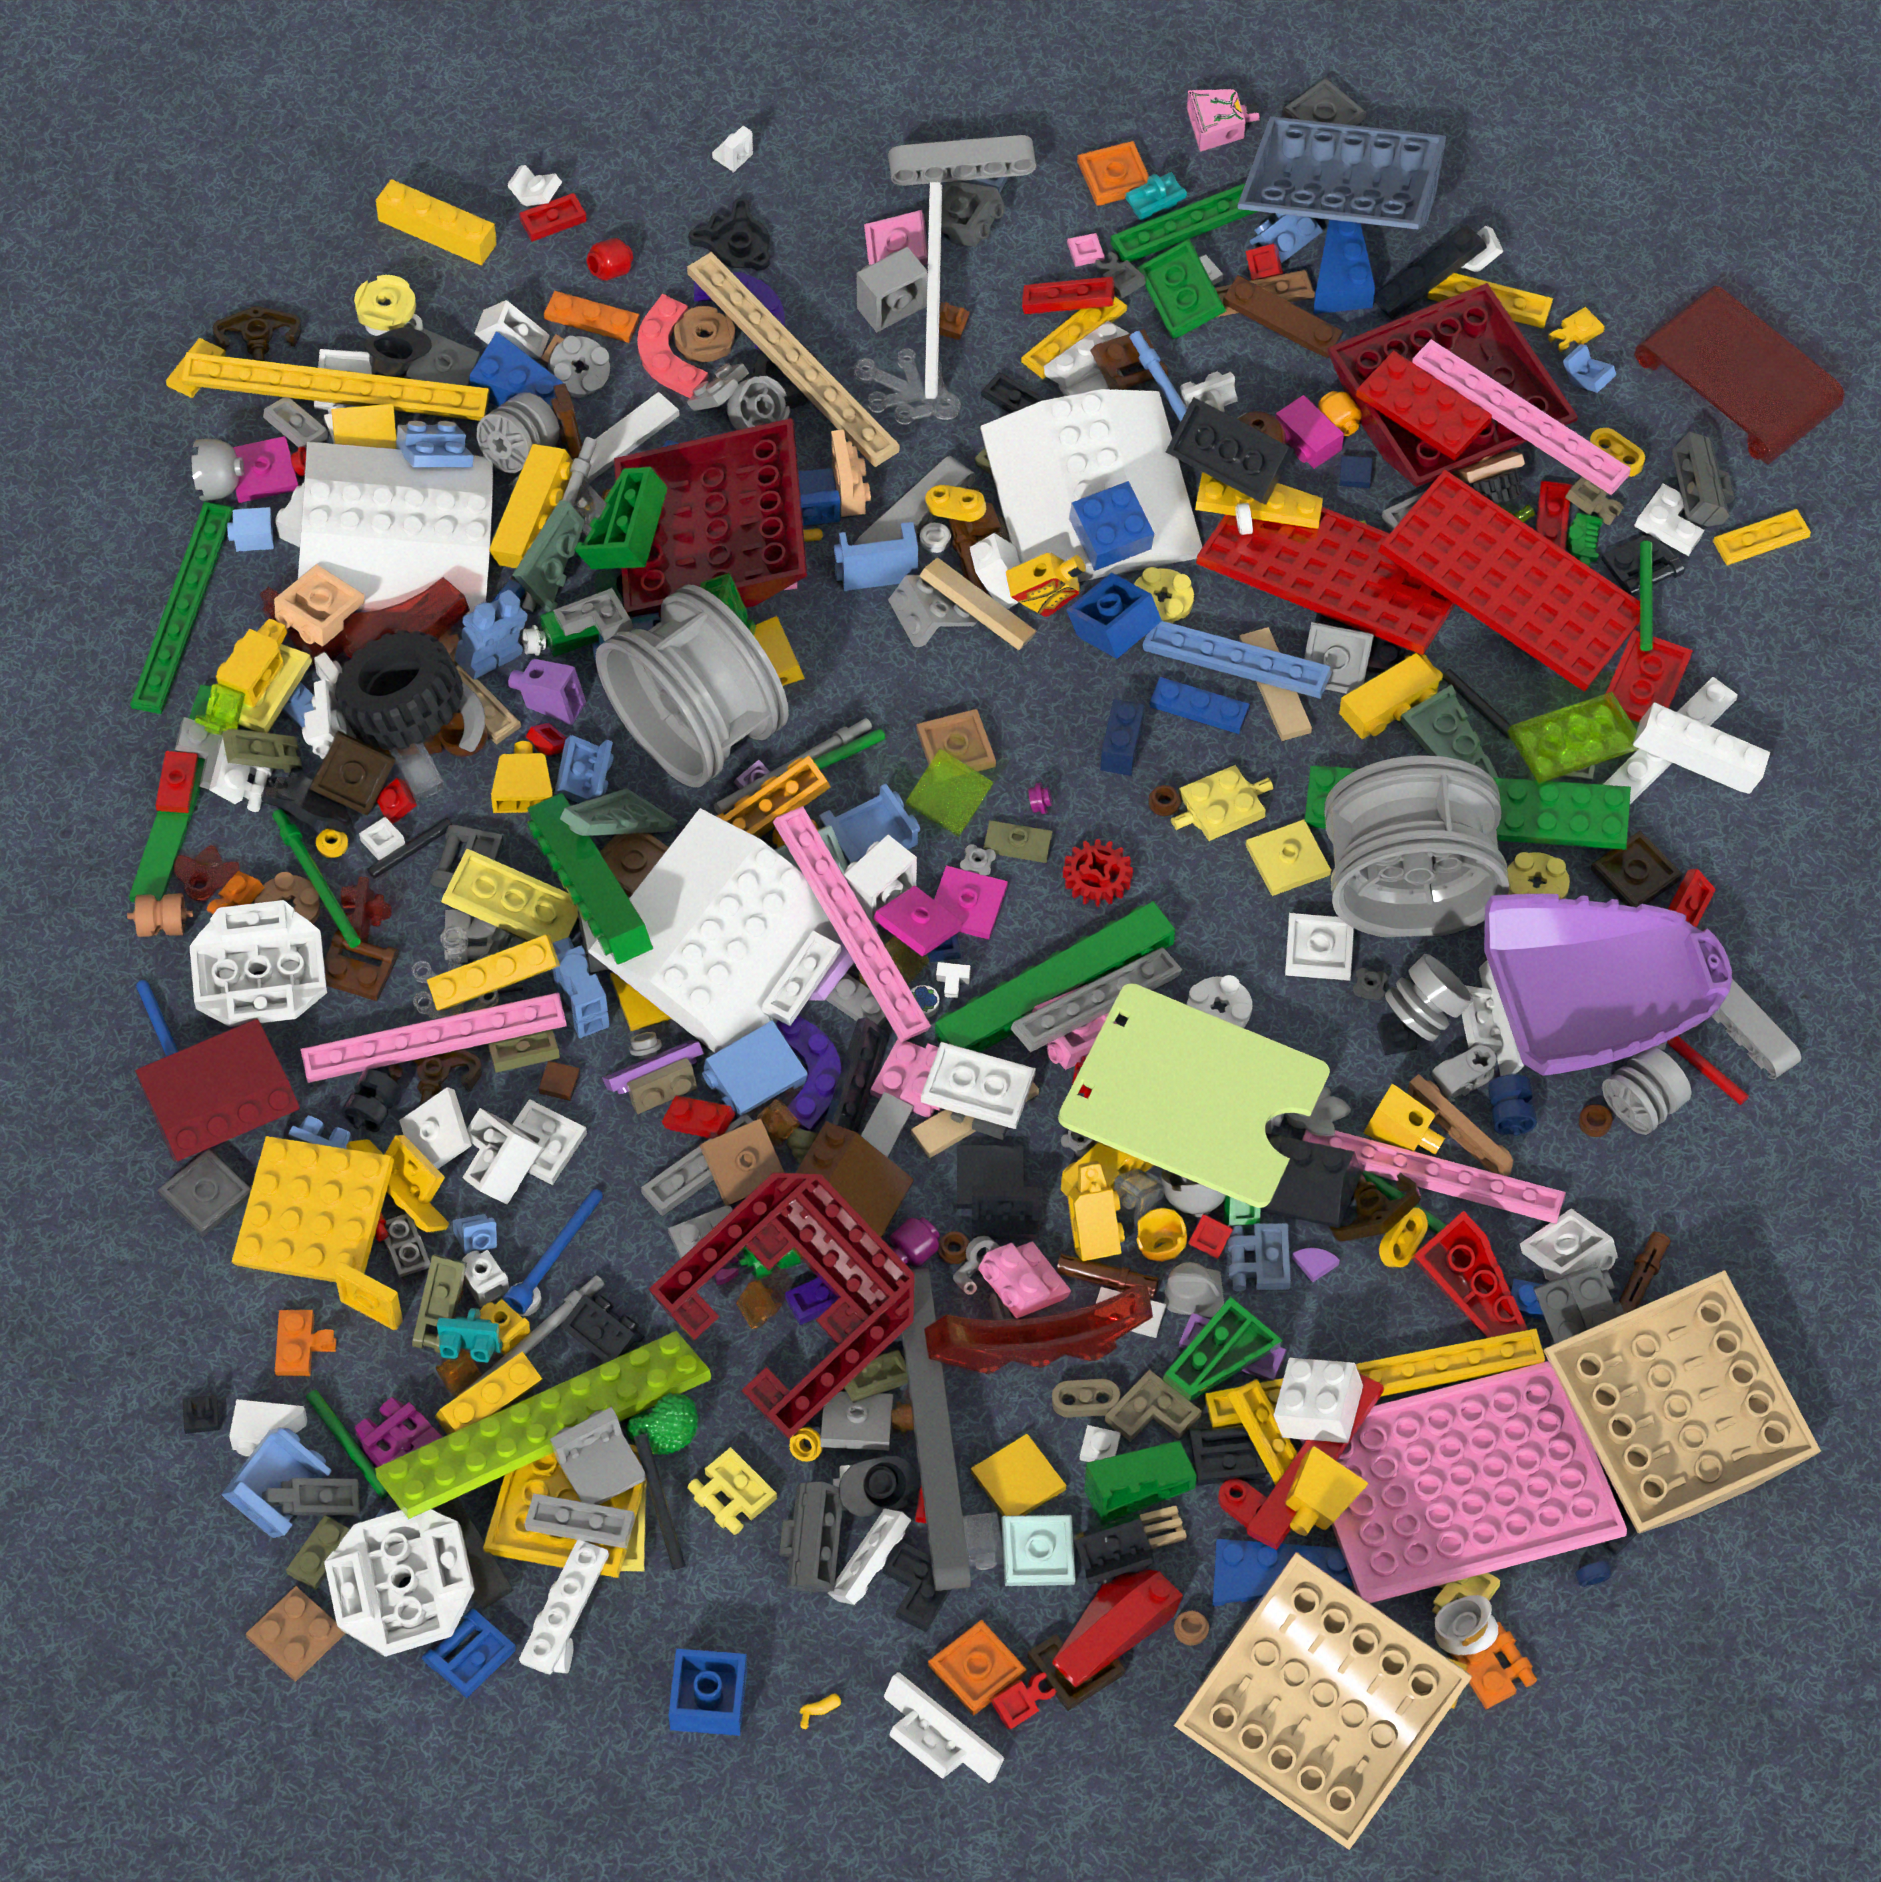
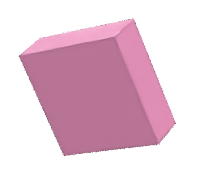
M1097 233L1067 239L1075 267L1095 263L1097 259L1104 261V254Z

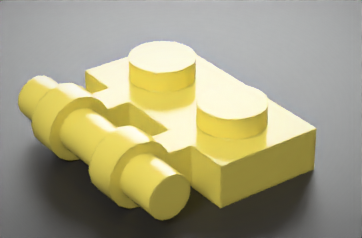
M731 1447L705 1468V1474L711 1479L710 1482L704 1486L698 1479H694L687 1487L695 1495L694 1500L701 1507L705 1506L715 1516V1521L721 1528L726 1527L733 1535L738 1534L744 1526L736 1518L739 1513L743 1512L750 1520H753L777 1499V1493ZM720 1491L731 1500L727 1506H724L715 1497Z

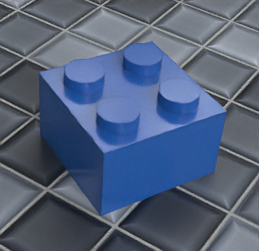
M1129 481L1071 503L1069 520L1094 571L1151 550L1154 531Z
M1112 572L1066 610L1078 637L1116 659L1162 622L1151 593Z
M676 1648L669 1707L670 1730L740 1736L747 1678L746 1654Z

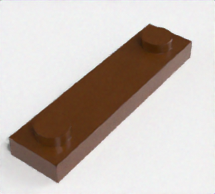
M1239 275L1223 298L1222 303L1326 358H1329L1328 347L1338 344L1343 335V331Z

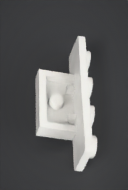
M1487 960L1479 968L1483 988L1466 986L1473 998V1002L1461 1013L1467 1044L1470 1049L1478 1045L1490 1047L1496 1052L1500 1075H1513L1520 1071L1524 1064L1517 1049Z
M583 1540L576 1541L558 1580L553 1583L550 1589L548 1601L543 1611L536 1617L533 1631L519 1658L522 1665L546 1674L553 1672L609 1556L608 1550Z
M897 1672L892 1677L884 1698L902 1712L905 1717L893 1726L889 1736L942 1779L964 1763L985 1781L991 1783L996 1778L1004 1757L901 1673Z

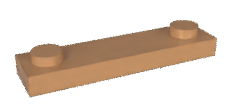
M1419 1074L1409 1082L1407 1094L1434 1112L1435 1117L1433 1120L1488 1171L1507 1177L1511 1174L1514 1160L1505 1147L1495 1144L1441 1095L1439 1088L1433 1082L1426 1081Z

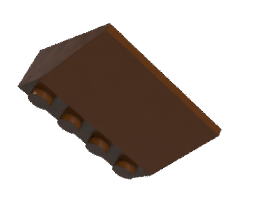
M827 1121L796 1171L799 1174H821L881 1238L884 1236L914 1181L911 1176L857 1132Z

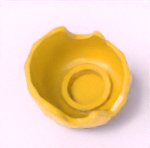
M1163 1207L1150 1210L1138 1220V1236L1136 1240L1139 1250L1146 1258L1161 1262L1176 1258L1185 1248L1187 1243L1186 1226L1183 1218L1175 1210ZM1163 1242H1166V1243H1164V1244H1162L1161 1246H1159V1247L1156 1248V1246H1157L1158 1244L1163 1243Z

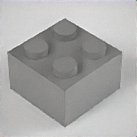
M908 246L898 252L890 253L886 258L873 265H867L857 272V309L876 333L927 307V270Z

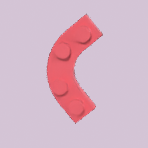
M662 294L640 325L637 338L639 356L645 370L657 382L691 398L695 395L693 390L708 380V372L681 360L670 349L669 339L674 331L675 324L684 318L683 314L688 311V306Z

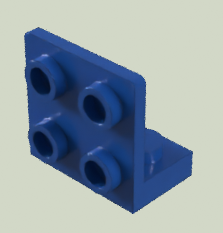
M833 469L799 471L803 526L840 522L839 490H836Z

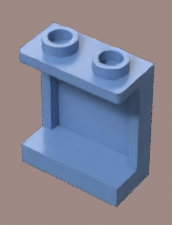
M913 522L901 523V539L849 546L846 533H839V544L834 545L836 560L834 562L836 581L842 580L844 591L900 584L906 575H918V544Z
M886 783L880 786L879 796L837 817H834L830 810L819 815V828L821 829L828 825L832 826L848 866L854 861L858 862L866 855L868 848L874 842H880L887 835H890L907 850L918 845L920 827L916 818L912 814L908 816L904 810V804L900 795L896 791L892 792Z
M773 1020L706 1058L704 1072L702 1073L707 1085L711 1089L716 1088L721 1095V1104L732 1107L736 1119L791 1087L795 1090L805 1084L808 1076L807 1071Z
M281 1427L268 1431L221 1494L273 1538L285 1536L292 1526L289 1521L293 1515L282 1513L281 1506L271 1507L262 1499V1492H265L267 1488H281L282 1481H289L292 1478L328 1477L332 1471L325 1465L326 1460L322 1455L314 1450L306 1449L299 1443L301 1439L295 1432Z

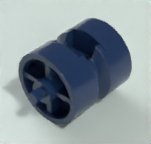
M1513 1074L1498 1077L1489 1083L1490 1103L1495 1106L1492 1109L1494 1130L1501 1135L1514 1134V1136L1533 1130L1537 1125L1535 1108L1530 1104L1533 1101L1530 1079L1523 1075Z

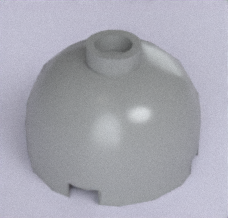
M768 376L751 377L742 381L728 399L727 413L731 424L736 430L788 419L790 410L789 406H786L784 399L787 396L785 390L776 380Z
M196 439L193 447L199 448L198 455H192V473L196 490H202L204 494L199 496L200 500L211 501L227 497L237 487L239 476H244L242 457L237 458L234 448L229 443L219 439Z
M1165 1169L1162 1171L1161 1179L1166 1199L1176 1210L1183 1213L1191 1214L1193 1217H1202L1203 1213L1208 1215L1226 1198L1225 1194L1170 1171L1166 1173Z

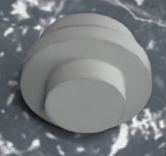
M645 1032L630 1039L631 1046L629 1050L631 1055L638 1056L639 1059H648L657 1055V1050L662 1047L660 1039H657L656 1033Z

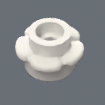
M533 625L531 629L523 630L522 643L525 654L535 653V655H539L541 650L546 648L544 631H539L536 625Z

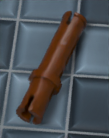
M949 518L954 535L953 548L959 555L963 577L988 595L986 587L975 572L969 548L978 543L976 536L968 534L964 521Z
M1652 1232L1642 1254L1637 1255L1634 1260L1635 1268L1618 1300L1625 1314L1638 1308L1653 1276L1657 1275L1661 1269L1660 1261L1671 1242L1663 1233ZM1650 1256H1652V1260H1651V1262H1650V1264H1649V1266H1648L1646 1272L1644 1273L1643 1270H1644V1268H1645V1266H1646V1264H1647V1262H1648ZM1636 1284H1638L1639 1286H1638V1288H1637V1290H1636V1292H1635V1294H1634V1296H1633V1298H1632V1300H1631V1302H1630V1301H1629V1298H1630V1296H1631V1294H1632V1292H1633V1290H1634Z
M1061 1253L1056 1270L1059 1275L1109 1286L1122 1293L1127 1291L1153 1299L1159 1285V1277L1131 1271L1130 1267L1118 1268L1090 1260L1082 1261L1080 1258Z

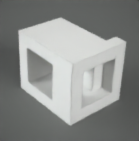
M488 1250L481 1254L479 1251H472L462 1259L463 1262H467L464 1283L480 1307L507 1293L509 1290L508 1277L505 1272H502Z

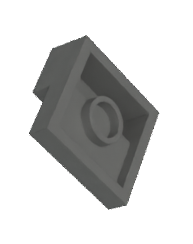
M956 181L947 182L942 189L941 233L948 234L951 243L974 247L977 246L981 239H987L990 234V225L995 218L1000 219L1005 210L1004 202L998 189ZM928 209L924 215L926 231H929Z
M1595 1263L1533 1288L1554 1344L1625 1314L1620 1301L1613 1303L1609 1290L1614 1288V1284L1607 1269L1601 1271L1600 1267Z

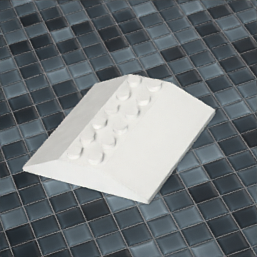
M1100 389L1038 402L980 426L1011 544L1016 546L1020 564L1045 553H1053L1064 561L1078 555L1086 567V571L1077 576L1078 582L1106 577L1111 572L1121 574L1197 559V555L1202 549V544L1179 461L1174 456L1166 453L1172 436L1159 391ZM1129 481L1154 531L1152 548L1141 554L1094 571L1069 520L1071 503Z
M307 442L298 579L317 564L364 594V604L357 610L463 619L464 616L474 612L475 606L483 602L486 603L491 534L493 462L483 456H474L473 467H412L399 449Z
M700 808L629 898L646 926L654 949L619 965L616 964L611 954L604 955L598 939L588 952L710 1050L717 1053L772 1020L776 1024L777 1019L762 1012V1004L812 931L838 943L840 937L800 870L761 839Z

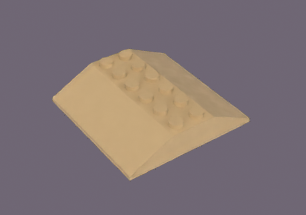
M1725 1270L1544 1349L1548 1361L1638 1534L1693 1516L1745 1493L1821 1452Z
M1296 1552L1220 1655L1174 1726L1350 1850L1471 1680L1472 1675Z

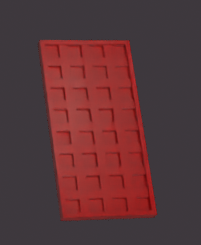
M1445 469L1381 543L1378 552L1584 692L1632 634L1633 629L1635 630L1640 624L1639 600Z
M1324 507L1321 510L1318 529L1252 519L1253 533L1246 535L1239 534L1236 516L1225 514L1198 553L1196 564L1366 633L1374 634L1376 637L1424 655L1456 605L1378 552L1381 543L1390 533Z

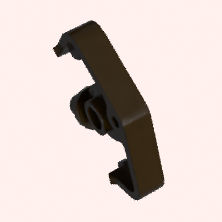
M254 306L216 321L212 327L217 345L224 349L225 352L227 351L226 347L230 345V338L225 336L224 333L229 330L241 332L243 340L247 343L248 353L252 355L253 360L265 361V354L269 351V341L272 339L274 329L288 326L290 330L285 333L286 341L290 342V345L293 347L296 346L302 330L301 321L297 315Z
M463 1049L410 1060L418 1064L417 1075L421 1080L417 1086L421 1094L419 1106L442 1091L440 1084L448 1078L453 1067L467 1066L469 1068V1072L462 1075L461 1078L462 1086L468 1092L472 1091L482 1075L480 1059ZM399 1063L388 1065L391 1078L397 1083V1080L402 1077L403 1069L399 1067Z
M1400 1172L1397 1175L1398 1181L1396 1185L1398 1190L1405 1191L1406 1195L1403 1198L1389 1201L1384 1194L1377 1190L1376 1185L1372 1182H1367L1362 1174L1353 1194L1357 1204L1358 1218L1348 1226L1340 1225L1339 1228L1329 1226L1333 1237L1341 1242L1387 1233L1420 1202L1421 1193L1416 1183Z

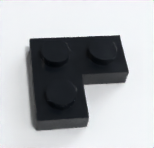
M900 1541L882 1568V1573L910 1587L896 1610V1617L927 1633L952 1589L935 1591L931 1556Z

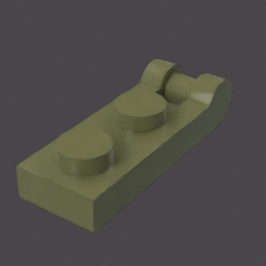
M228 729L222 733L228 763L283 769L286 773L295 767L303 768L301 758L297 757L296 750L299 746L297 738L294 736Z
M436 1254L432 1255L412 1340L413 1347L423 1349L424 1346L434 1348L436 1353H440L439 1335L428 1333L429 1325L437 1326L439 1317L455 1319L467 1262Z

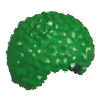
M669 1393L667 1396H663L661 1400H658L655 1406L630 1418L627 1425V1436L636 1445L634 1437L647 1433L653 1454L668 1455L679 1451L691 1443L698 1428L699 1417L695 1402L686 1395Z

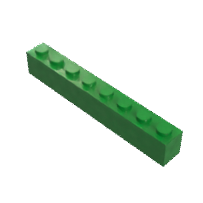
M563 793L528 807L531 820L527 822V826L533 839H537L543 855L547 856L552 870L557 872L563 888H567L573 904H577L584 922L587 921L593 937L598 939L604 955L611 954L616 964L619 965L653 950L654 948L643 920L590 836L574 833L570 830L567 823L560 820L564 808L570 807Z
M1154 901L1145 906H1137L1126 917L1118 921H1110L1099 932L1091 936H1083L1072 947L1064 951H1056L1045 962L1036 967L1030 966L1021 972L1020 976L1009 982L1003 981L997 984L991 992L982 997L976 996L970 999L964 1007L955 1012L950 1011L943 1014L935 1022V1038L939 1043L944 1042L981 1053L1013 1035L1014 1033L1011 1030L1013 1022L1032 1013L1034 1006L1086 984L1088 985L1161 947L1167 949L1174 945L1175 928Z

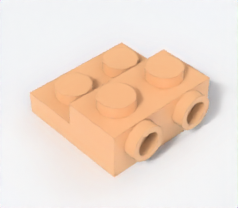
M844 429L831 431L832 469L836 490H839L841 517L866 514L865 502L871 501L869 483H863L862 476H866L864 458H858L856 446L852 447L851 441L846 442Z
M317 564L274 599L276 621L284 624L286 629L291 626L299 631L301 638L306 643L312 644L316 642L322 647L344 629L343 620L364 604L363 593Z

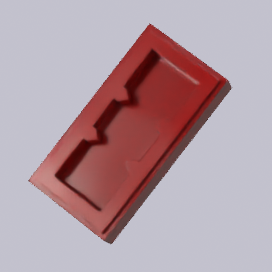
M165 751L156 799L157 811L189 813L198 765L197 753Z

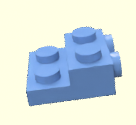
M410 421L406 425H398L396 449L402 451L405 459L412 467H473L474 455L465 447L466 434L456 423L440 421L436 425H427L421 421Z

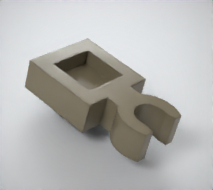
M1581 477L1574 484L1565 497L1588 515L1595 511L1598 513L1599 518L1603 519V522L1607 525H1611L1616 515L1619 516L1624 508L1618 501L1606 498L1607 492L1584 477Z

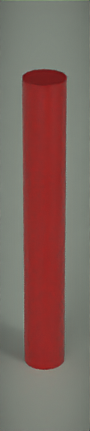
M1679 1036L1667 1041L1670 1047L1739 1105L1748 1099L1749 1095Z

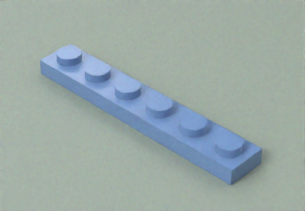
M1165 621L1160 622L1146 635L1143 642L1144 651L1320 699L1331 675V666Z

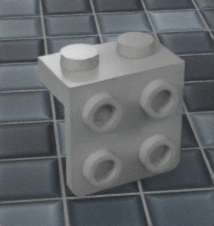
M906 575L888 599L914 647L926 645L940 626H975L978 622L976 618L923 580L920 575Z
M612 1407L604 1411L594 1412L587 1420L574 1427H566L560 1430L556 1436L550 1439L555 1457L581 1502L599 1505L643 1482L646 1478L644 1469L622 1434L618 1417Z

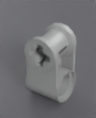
M1485 1045L1474 1046L1472 1049L1440 1063L1434 1068L1431 1076L1447 1100L1454 1102L1455 1097L1461 1094L1466 1096L1472 1090L1492 1080L1496 1064L1495 1052Z

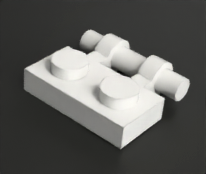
M222 738L209 790L234 804L242 801L243 797L249 800L248 810L258 812L261 802H263L261 794L266 786L267 778H270L273 768L228 763ZM249 773L255 775L253 785L247 782Z

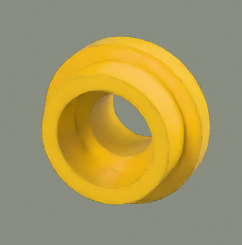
M325 829L316 838V848L324 857H339L348 848L347 835L334 829ZM329 839H336V840H337V841H336L335 843H333V844L327 843V841H328Z
M802 1427L790 1438V1451L792 1455L805 1462L815 1460L823 1450V1447H820V1434L812 1428ZM804 1438L811 1443V1449L804 1445Z

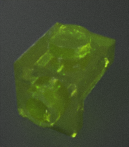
M213 684L205 715H196L195 722L204 725L205 731L217 735H222L228 729H237L245 693L222 684Z

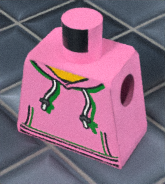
M1233 89L1188 91L1187 111L1199 151H1205L1243 139L1245 123L1259 120L1257 104L1240 105L1237 92Z

